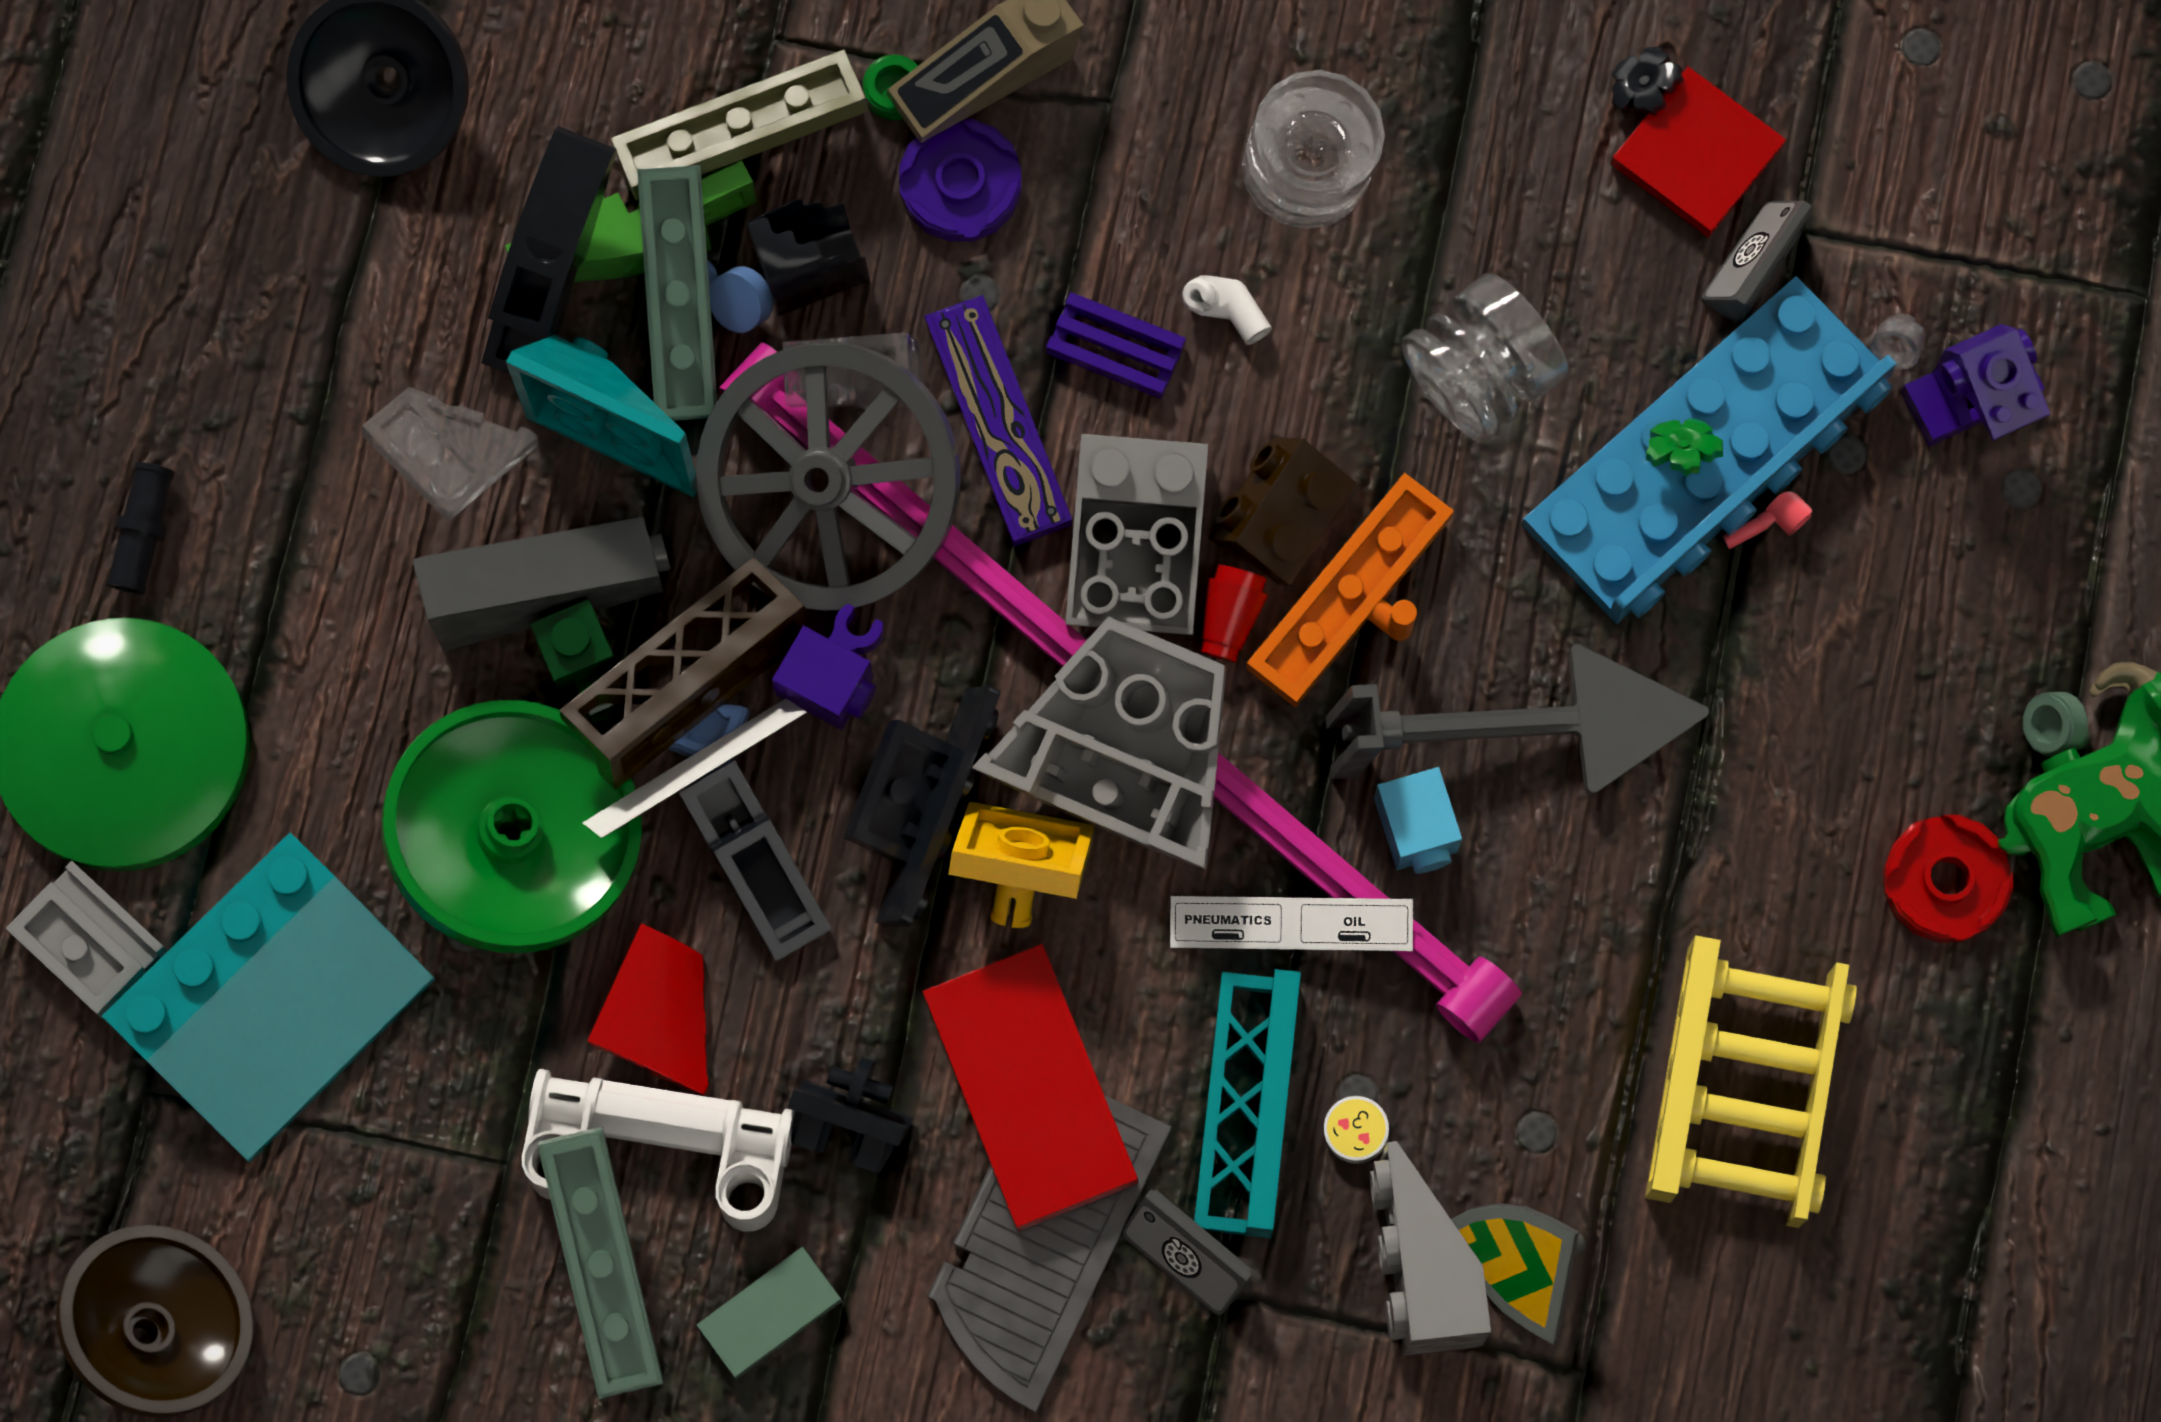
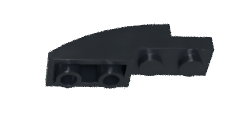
M560 126L554 130L530 189L500 276L488 317L493 322L482 358V364L510 374L506 361L511 351L553 335L559 336L577 270L585 261L617 152L616 148Z

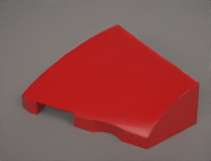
M641 923L587 1040L589 1045L649 1070L650 1074L699 1096H706L709 1089V1077L707 1075L706 1058L707 1021L704 1009L705 972L703 955L676 939Z

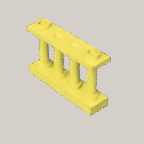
M1695 935L1687 949L1645 1198L1671 1203L1677 1196L1679 1187L1690 1188L1691 1182L1790 1201L1786 1226L1799 1228L1808 1220L1809 1212L1819 1213L1823 1201L1826 1176L1815 1172L1840 1022L1849 1024L1851 1021L1857 987L1856 985L1846 984L1849 965L1837 962L1827 974L1825 986L1728 968V961L1718 959L1721 940ZM1723 993L1820 1011L1821 1016L1815 1049L1719 1031L1717 1023L1707 1022L1711 997L1721 999ZM1717 1056L1810 1074L1805 1112L1708 1094L1706 1086L1696 1085L1700 1061L1711 1062L1712 1057ZM1702 1119L1799 1137L1800 1143L1795 1174L1793 1176L1696 1157V1150L1686 1148L1690 1123L1700 1125Z

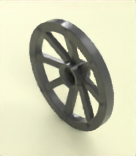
M821 342L791 347L767 356L746 369L729 385L714 405L700 439L696 465L697 493L701 512L708 531L724 558L737 570L751 558L755 557L807 609L840 610L846 604L856 608L880 600L909 584L932 562L943 546L956 516L960 495V461L956 441L946 415L935 397L914 374L898 362L871 349L846 343ZM827 366L842 367L860 372L886 386L835 446L830 445ZM800 368H805L808 450H805L752 399L756 393L773 380ZM902 400L919 422L927 439L931 457L856 465L852 457ZM738 416L791 465L790 471L723 475L727 442ZM816 468L823 469L828 475L829 484L825 490L818 488L814 483L813 473ZM934 477L930 511L918 538L855 492L858 485ZM792 491L795 497L756 551H754L737 528L726 496ZM837 507H841L904 554V556L880 575L870 580L850 584ZM810 510H815L829 586L800 581L771 566ZM755 582L751 583L757 589L764 592Z

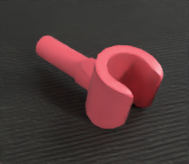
M1791 491L1783 492L1769 504L1764 512L1745 523L1733 535L1729 536L1727 533L1723 535V541L1730 550L1757 534L1766 531L1775 522L1788 536H1791L1811 518L1812 509L1797 493Z

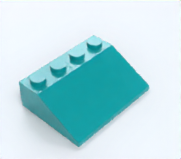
M288 833L128 989L102 1017L250 1163L435 978L294 835Z

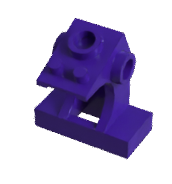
M2004 324L1995 326L1945 349L1932 373L1905 384L1901 391L1929 447L1980 423L1984 424L1992 441H1995L2051 414L2043 395L2045 388L2033 367V364L2037 362V355L2032 341L2023 329H2017ZM1966 397L1972 403L1974 408L1970 410L1968 409Z

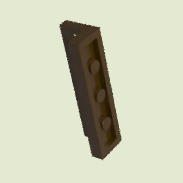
M753 557L559 710L561 720L595 753L598 773L616 790L788 653L803 625L807 627L805 606ZM753 582L773 600L759 612H732L733 598ZM724 606V612L717 611ZM697 626L722 627L721 642L710 651L684 650L685 636ZM731 627H739L731 633ZM675 644V650H668ZM648 665H674L673 680L662 689H636L637 674ZM683 666H689L686 670L683 671ZM627 682L626 689H619ZM600 703L625 704L623 720L604 735L583 717ZM634 704H642L634 710Z

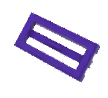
M1070 292L1063 314H1060L1056 323V330L1046 346V354L1162 400L1186 345V338ZM1077 315L1166 350L1168 353L1165 356L1075 319ZM1071 334L1160 371L1157 378L1070 344L1066 342V339Z

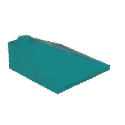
M553 335L511 351L506 364L527 419L687 495L695 497L697 493L696 471L686 433L619 368L607 360L608 353L604 349L584 338L575 337L571 343Z

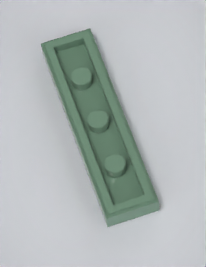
M700 165L637 169L654 403L673 421L706 419L717 403L701 167Z
M603 1126L539 1141L538 1149L598 1399L663 1384V1376Z

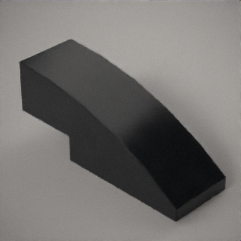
M733 758L676 792L776 962L832 929L771 820L765 815Z

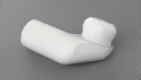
M1203 275L1190 280L1183 289V302L1189 310L1201 316L1230 320L1246 345L1261 340L1272 330L1270 323L1247 287L1239 280Z

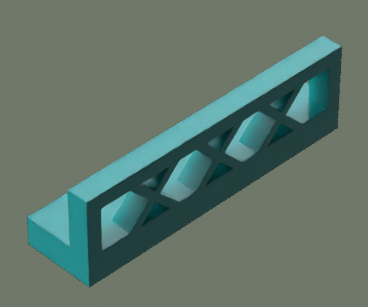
M1275 969L1274 977L1222 972L1194 1222L1205 1231L1271 1239L1274 1227L1301 972ZM1233 989L1271 994L1269 1017L1249 1033L1243 1029L1231 1014ZM1230 1026L1240 1040L1226 1051ZM1267 1031L1264 1054L1254 1040ZM1247 1047L1263 1067V1075L1260 1083L1240 1097L1225 1079L1224 1067L1227 1061ZM1223 1090L1233 1104L1219 1114ZM1260 1094L1257 1118L1246 1104ZM1237 1111H1240L1255 1129L1256 1139L1253 1147L1233 1161L1216 1140L1218 1126ZM1216 1153L1226 1168L1212 1178ZM1253 1158L1250 1182L1239 1168ZM1231 1174L1249 1194L1247 1220L1208 1216L1211 1190Z

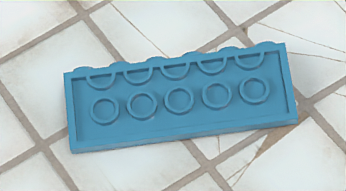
M1795 276L1525 516L1521 525L1616 624L1631 611L1637 618H1640L1666 593L1660 586L1677 570L1683 577L1687 576L1708 557L1712 550L1706 544L1721 530H1724L1731 536L1751 519L1757 511L1751 503L1768 488L1775 495L1784 490L1803 470L1797 462L1809 451L1815 448L1820 454H1823L1833 446L1848 429L1843 421L1858 407L1866 414L1874 409L1892 391L1893 386L1888 380L1897 363L1889 354L1880 361ZM1687 419L1704 421L1713 429V435L1723 440V457L1715 458L1710 463L1701 460V469L1698 474L1691 473L1688 476H1684L1680 471L1670 469V461L1653 466L1650 461L1646 460V451L1649 447V439H1651L1650 430L1657 424L1670 420L1680 421L1681 426Z

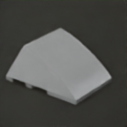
M1108 616L1055 675L1056 680L1028 711L1023 710L1013 723L1015 725L989 754L985 753L972 768L1068 815L1159 854L1206 869L1227 667Z

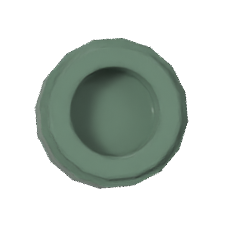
M2045 692L2033 697L2026 706L2023 715V731L2027 742L2038 753L2055 756L2072 748L2081 750L2088 745V717L2084 706L2077 697L2068 692Z

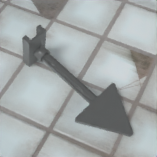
M1574 644L1568 651L1574 706L1400 716L1397 710L1380 711L1377 684L1352 685L1327 714L1325 722L1326 730L1342 729L1343 741L1347 743L1346 750L1330 767L1332 779L1357 778L1381 750L1400 749L1402 743L1574 734L1579 740L1584 789L1588 795H1594L1708 716L1709 710L1706 706L1580 644Z

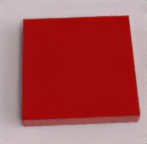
M1687 66L1682 72L1684 82L1678 84L1673 93H1665L1663 95L1666 102L1665 109L1659 110L1655 116L1648 113L1614 154L1610 165L1709 238L1782 150L1787 139Z

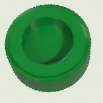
M886 55L875 60L868 67L863 78V91L867 105L874 114L887 120L903 119L886 94L891 86L918 67L913 60L902 55Z

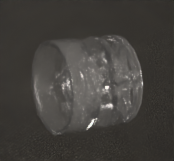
M1324 70L1294 73L1270 89L1258 106L1253 125L1246 140L1241 162L1246 189L1259 209L1279 223L1303 229L1329 226L1354 210L1366 193L1371 177L1380 161L1385 138L1381 112L1368 92L1345 75ZM1304 152L1308 159L1298 161L1297 158L1299 153ZM1319 158L1320 162L1318 167L1313 168L1312 163L1309 160Z
M1484 273L1453 298L1451 307L1456 322L1442 313H1434L1426 320V331L1424 329H1414L1402 338L1401 343L1405 360L1429 400L1463 434L1481 443H1485L1497 434L1498 422L1510 423L1517 417L1518 407L1513 394L1526 402H1537L1567 378L1569 372L1564 352L1539 313L1513 286L1493 273Z

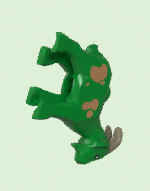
M2134 662L2114 663L2099 674L2089 689L2091 697H2096L2111 688H2124L2128 691L2111 744L2083 757L2079 756L2076 748H2072L2041 763L2044 774L2031 779L2005 807L2004 827L2006 836L2003 839L1997 840L1998 847L2009 855L2021 856L2030 852L2035 855L2041 872L2040 894L2048 912L2052 930L2057 938L2075 929L2078 932H2082L2116 916L2112 905L2106 899L2090 892L2082 879L2083 853L2099 849L2124 836L2137 851L2149 876L2156 897H2161V673Z

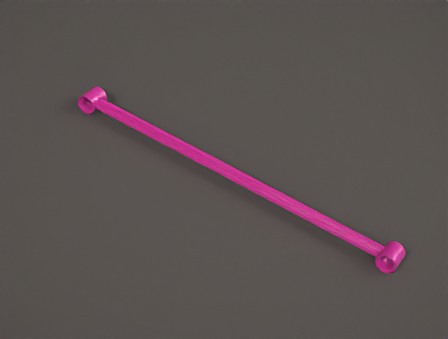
M760 343L718 388L720 394L722 395L729 385L746 369L777 351L765 343ZM794 370L767 384L752 399L808 450L807 401L795 391L802 383V378ZM829 420L830 445L835 446L846 433ZM862 447L852 457L856 465L880 463ZM901 480L858 485L857 493L918 538L931 506ZM952 525L943 546L934 559L1060 667H1063L1087 639L1073 627L1066 625V621ZM1218 752L1214 798L1330 898L1390 899ZM1414 919L1413 951H1393L1444 995L1436 1004L1437 1010L1455 1029L1475 1043H1480L1522 996V992L1515 982L1492 962L1478 956L1468 966Z

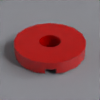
M1942 815L1941 817H1931L1911 824L1891 846L1883 867L1884 895L1894 916L1913 934L1936 943L1964 942L1985 933L2006 910L2013 890V872L2011 873L2010 863L2007 859L2008 854L1998 847L1997 840L1999 838L1984 824L1961 815ZM1941 862H1949L1959 867L1965 877L1963 891L1952 895L1940 892L1934 886L1931 879L1933 866Z

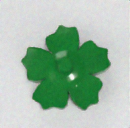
M1687 419L1681 426L1680 421L1670 420L1659 423L1650 430L1651 439H1649V447L1646 451V460L1650 461L1653 466L1670 461V469L1680 471L1684 476H1688L1691 473H1700L1701 460L1710 463L1715 458L1723 457V440L1713 435V429L1704 421Z

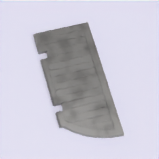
M1105 1096L1138 1177L1139 1184L1018 1232L990 1164L952 1243L955 1247L970 1252L963 1269L943 1262L927 1295V1298L936 1302L946 1327L971 1364L994 1387L1034 1413L1037 1412L1171 1130V1126L1108 1096Z

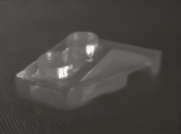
M411 387L404 390L362 425V436L447 521H450L538 446V436L532 430L520 426L517 432L484 420V413L461 405L448 406L442 403L438 397Z

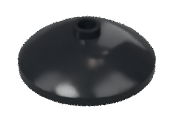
M329 0L308 17L294 39L287 64V91L291 109L299 127L310 143L321 154L349 171L368 176L384 177L404 174L420 168L432 161L448 147L460 129L465 117L469 97V77L464 54L454 33L434 10L420 0ZM387 67L394 68L399 75L400 80L397 88H392L385 82L384 71Z

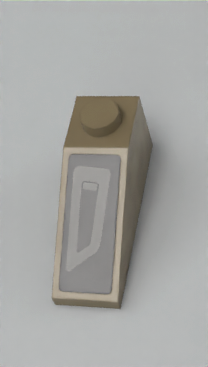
M1006 0L998 4L887 90L886 95L919 142L922 143L1073 59L1084 24L1066 0Z

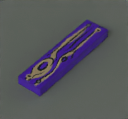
M980 295L925 315V324L1013 547L1072 526V517L984 296Z

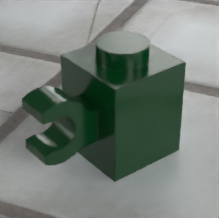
M589 599L530 623L561 699L577 692H583L617 665ZM600 703L588 712L593 725L618 716L614 705L608 703Z

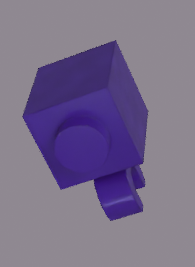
M850 604L843 606L837 613L834 629L829 639L803 625L772 679L776 696L788 699L806 712L840 730H843L851 715L858 719L862 717L875 694L877 685L870 682L873 678L871 661L858 654L873 651L880 644L884 635L883 622L878 619L874 621L867 634L863 636L851 634L848 631V625L854 618L855 609Z

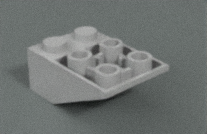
M1081 434L1066 625L1099 627L1109 616L1142 631L1193 635L1208 444Z
M1387 1142L1380 1161L1373 1162V1171H1370V1188L1374 1210L1385 1209L1387 1226L1381 1227V1235L1378 1236L1377 1240L1382 1275L1393 1274L1395 1292L1389 1293V1301L1385 1302L1389 1339H1401L1403 1356L1481 1347L1491 1333L1483 1265L1398 1142Z

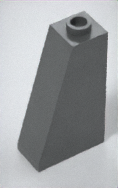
M643 517L412 559L427 620L443 652L531 628L530 623L587 599L590 600L593 610L596 611L663 593L664 590L659 573L671 570L661 533L649 536Z

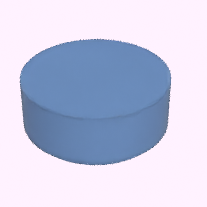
M743 266L734 267L716 277L710 285L711 311L717 321L730 331L737 333L748 332L764 323L772 312L773 298L768 284L758 272L751 268Z

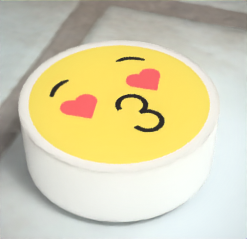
M1350 1096L1335 1103L1328 1111L1324 1122V1137L1331 1152L1339 1159L1354 1164L1365 1163L1376 1158L1386 1146L1389 1136L1388 1119L1383 1109L1373 1100L1362 1096Z

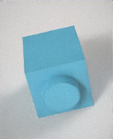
M1436 767L1378 784L1374 801L1396 870L1413 866L1414 872L1420 874L1450 864L1452 862L1450 855L1458 853L1462 837L1440 768Z

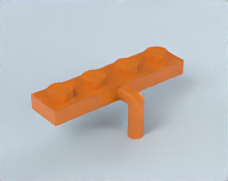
M1404 472L1246 664V670L1296 708L1368 620L1396 641L1408 639L1412 634L1417 615L1415 605L1408 600H1400L1391 606L1385 599L1453 518L1454 510Z

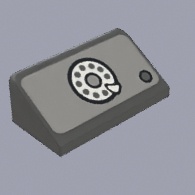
M1804 200L1771 201L1765 203L1702 294V302L1736 324L1739 321L1743 322L1804 231L1812 213V205Z
M1151 1189L1146 1194L1124 1227L1123 1236L1129 1243L1216 1315L1224 1314L1251 1281V1268L1156 1189L1154 1191Z

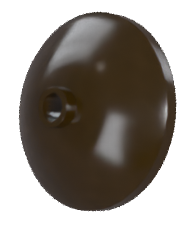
M137 1225L125 1227L101 1237L84 1250L73 1263L64 1278L57 1300L56 1325L58 1337L64 1355L72 1370L88 1389L112 1406L136 1415L160 1418L174 1417L196 1411L208 1405L233 1383L244 1367L249 1355L253 1335V1317L247 1292L238 1274L230 1263L211 1245L190 1233L176 1228L160 1225ZM133 1328H142L150 1335L151 1343L143 1344L134 1337Z

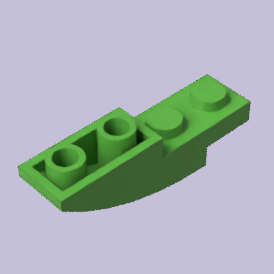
M742 160L733 165H727L701 175L706 252L712 250L706 228L707 225L757 202L753 181ZM618 192L607 198L603 197L585 261L577 270L575 282L616 279L645 273L640 203L637 210L628 213ZM511 243L505 245L507 254L511 246Z

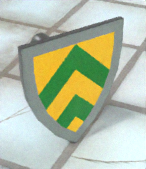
M1502 1203L1473 1207L1452 1218V1222L1483 1265L1486 1295L1503 1313L1525 1329L1553 1345L1558 1343L1574 1258L1582 1254L1586 1247L1585 1240L1579 1231L1529 1207Z

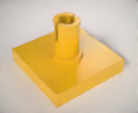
M969 801L952 850L948 875L997 884L994 905L990 913L991 920L994 923L1005 926L1010 912L1011 901L1014 898L1016 904L1012 928L1028 927L1032 921L1031 912L1035 891L1077 899L1091 849L1095 825Z

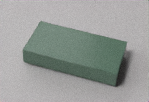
M802 1246L699 1322L697 1327L737 1380L840 1304L842 1300Z

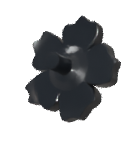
M1661 47L1645 48L1641 52L1639 60L1635 55H1630L1625 60L1619 62L1612 72L1613 78L1617 81L1612 86V104L1615 108H1619L1622 113H1626L1635 106L1639 113L1648 112L1655 116L1659 110L1666 107L1662 92L1673 93L1676 86L1684 82L1682 68L1676 63H1670L1669 56Z

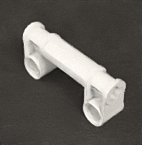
M538 1069L530 1097L528 1128L522 1153V1167L532 1188L540 1196L550 1199L546 1179L538 1175V1165L541 1160L538 1142L602 1126L605 1137L720 1155L721 1161L716 1183V1199L725 1221L733 1228L743 1232L756 1231L765 1227L774 1218L778 1208L784 1168L787 1167L792 1148L791 1135L796 1111L784 1109L782 1114L745 1109L741 1101L717 1099L612 1082L594 1077L589 1083L554 1078L551 1076L550 1070ZM743 1183H754L764 1190L762 1202L750 1211H740L729 1204L732 1191Z

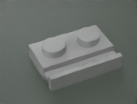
M71 861L65 867L67 870L54 883L50 882L5 929L102 1019V1015L147 972L146 969L159 956L162 957L168 950Z

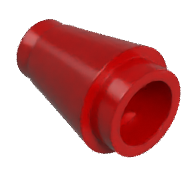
M1218 565L1215 577L1207 578L1201 638L1203 641L1200 653L1236 663L1239 651L1242 650L1268 598V595L1263 593L1267 580L1265 577L1239 568Z

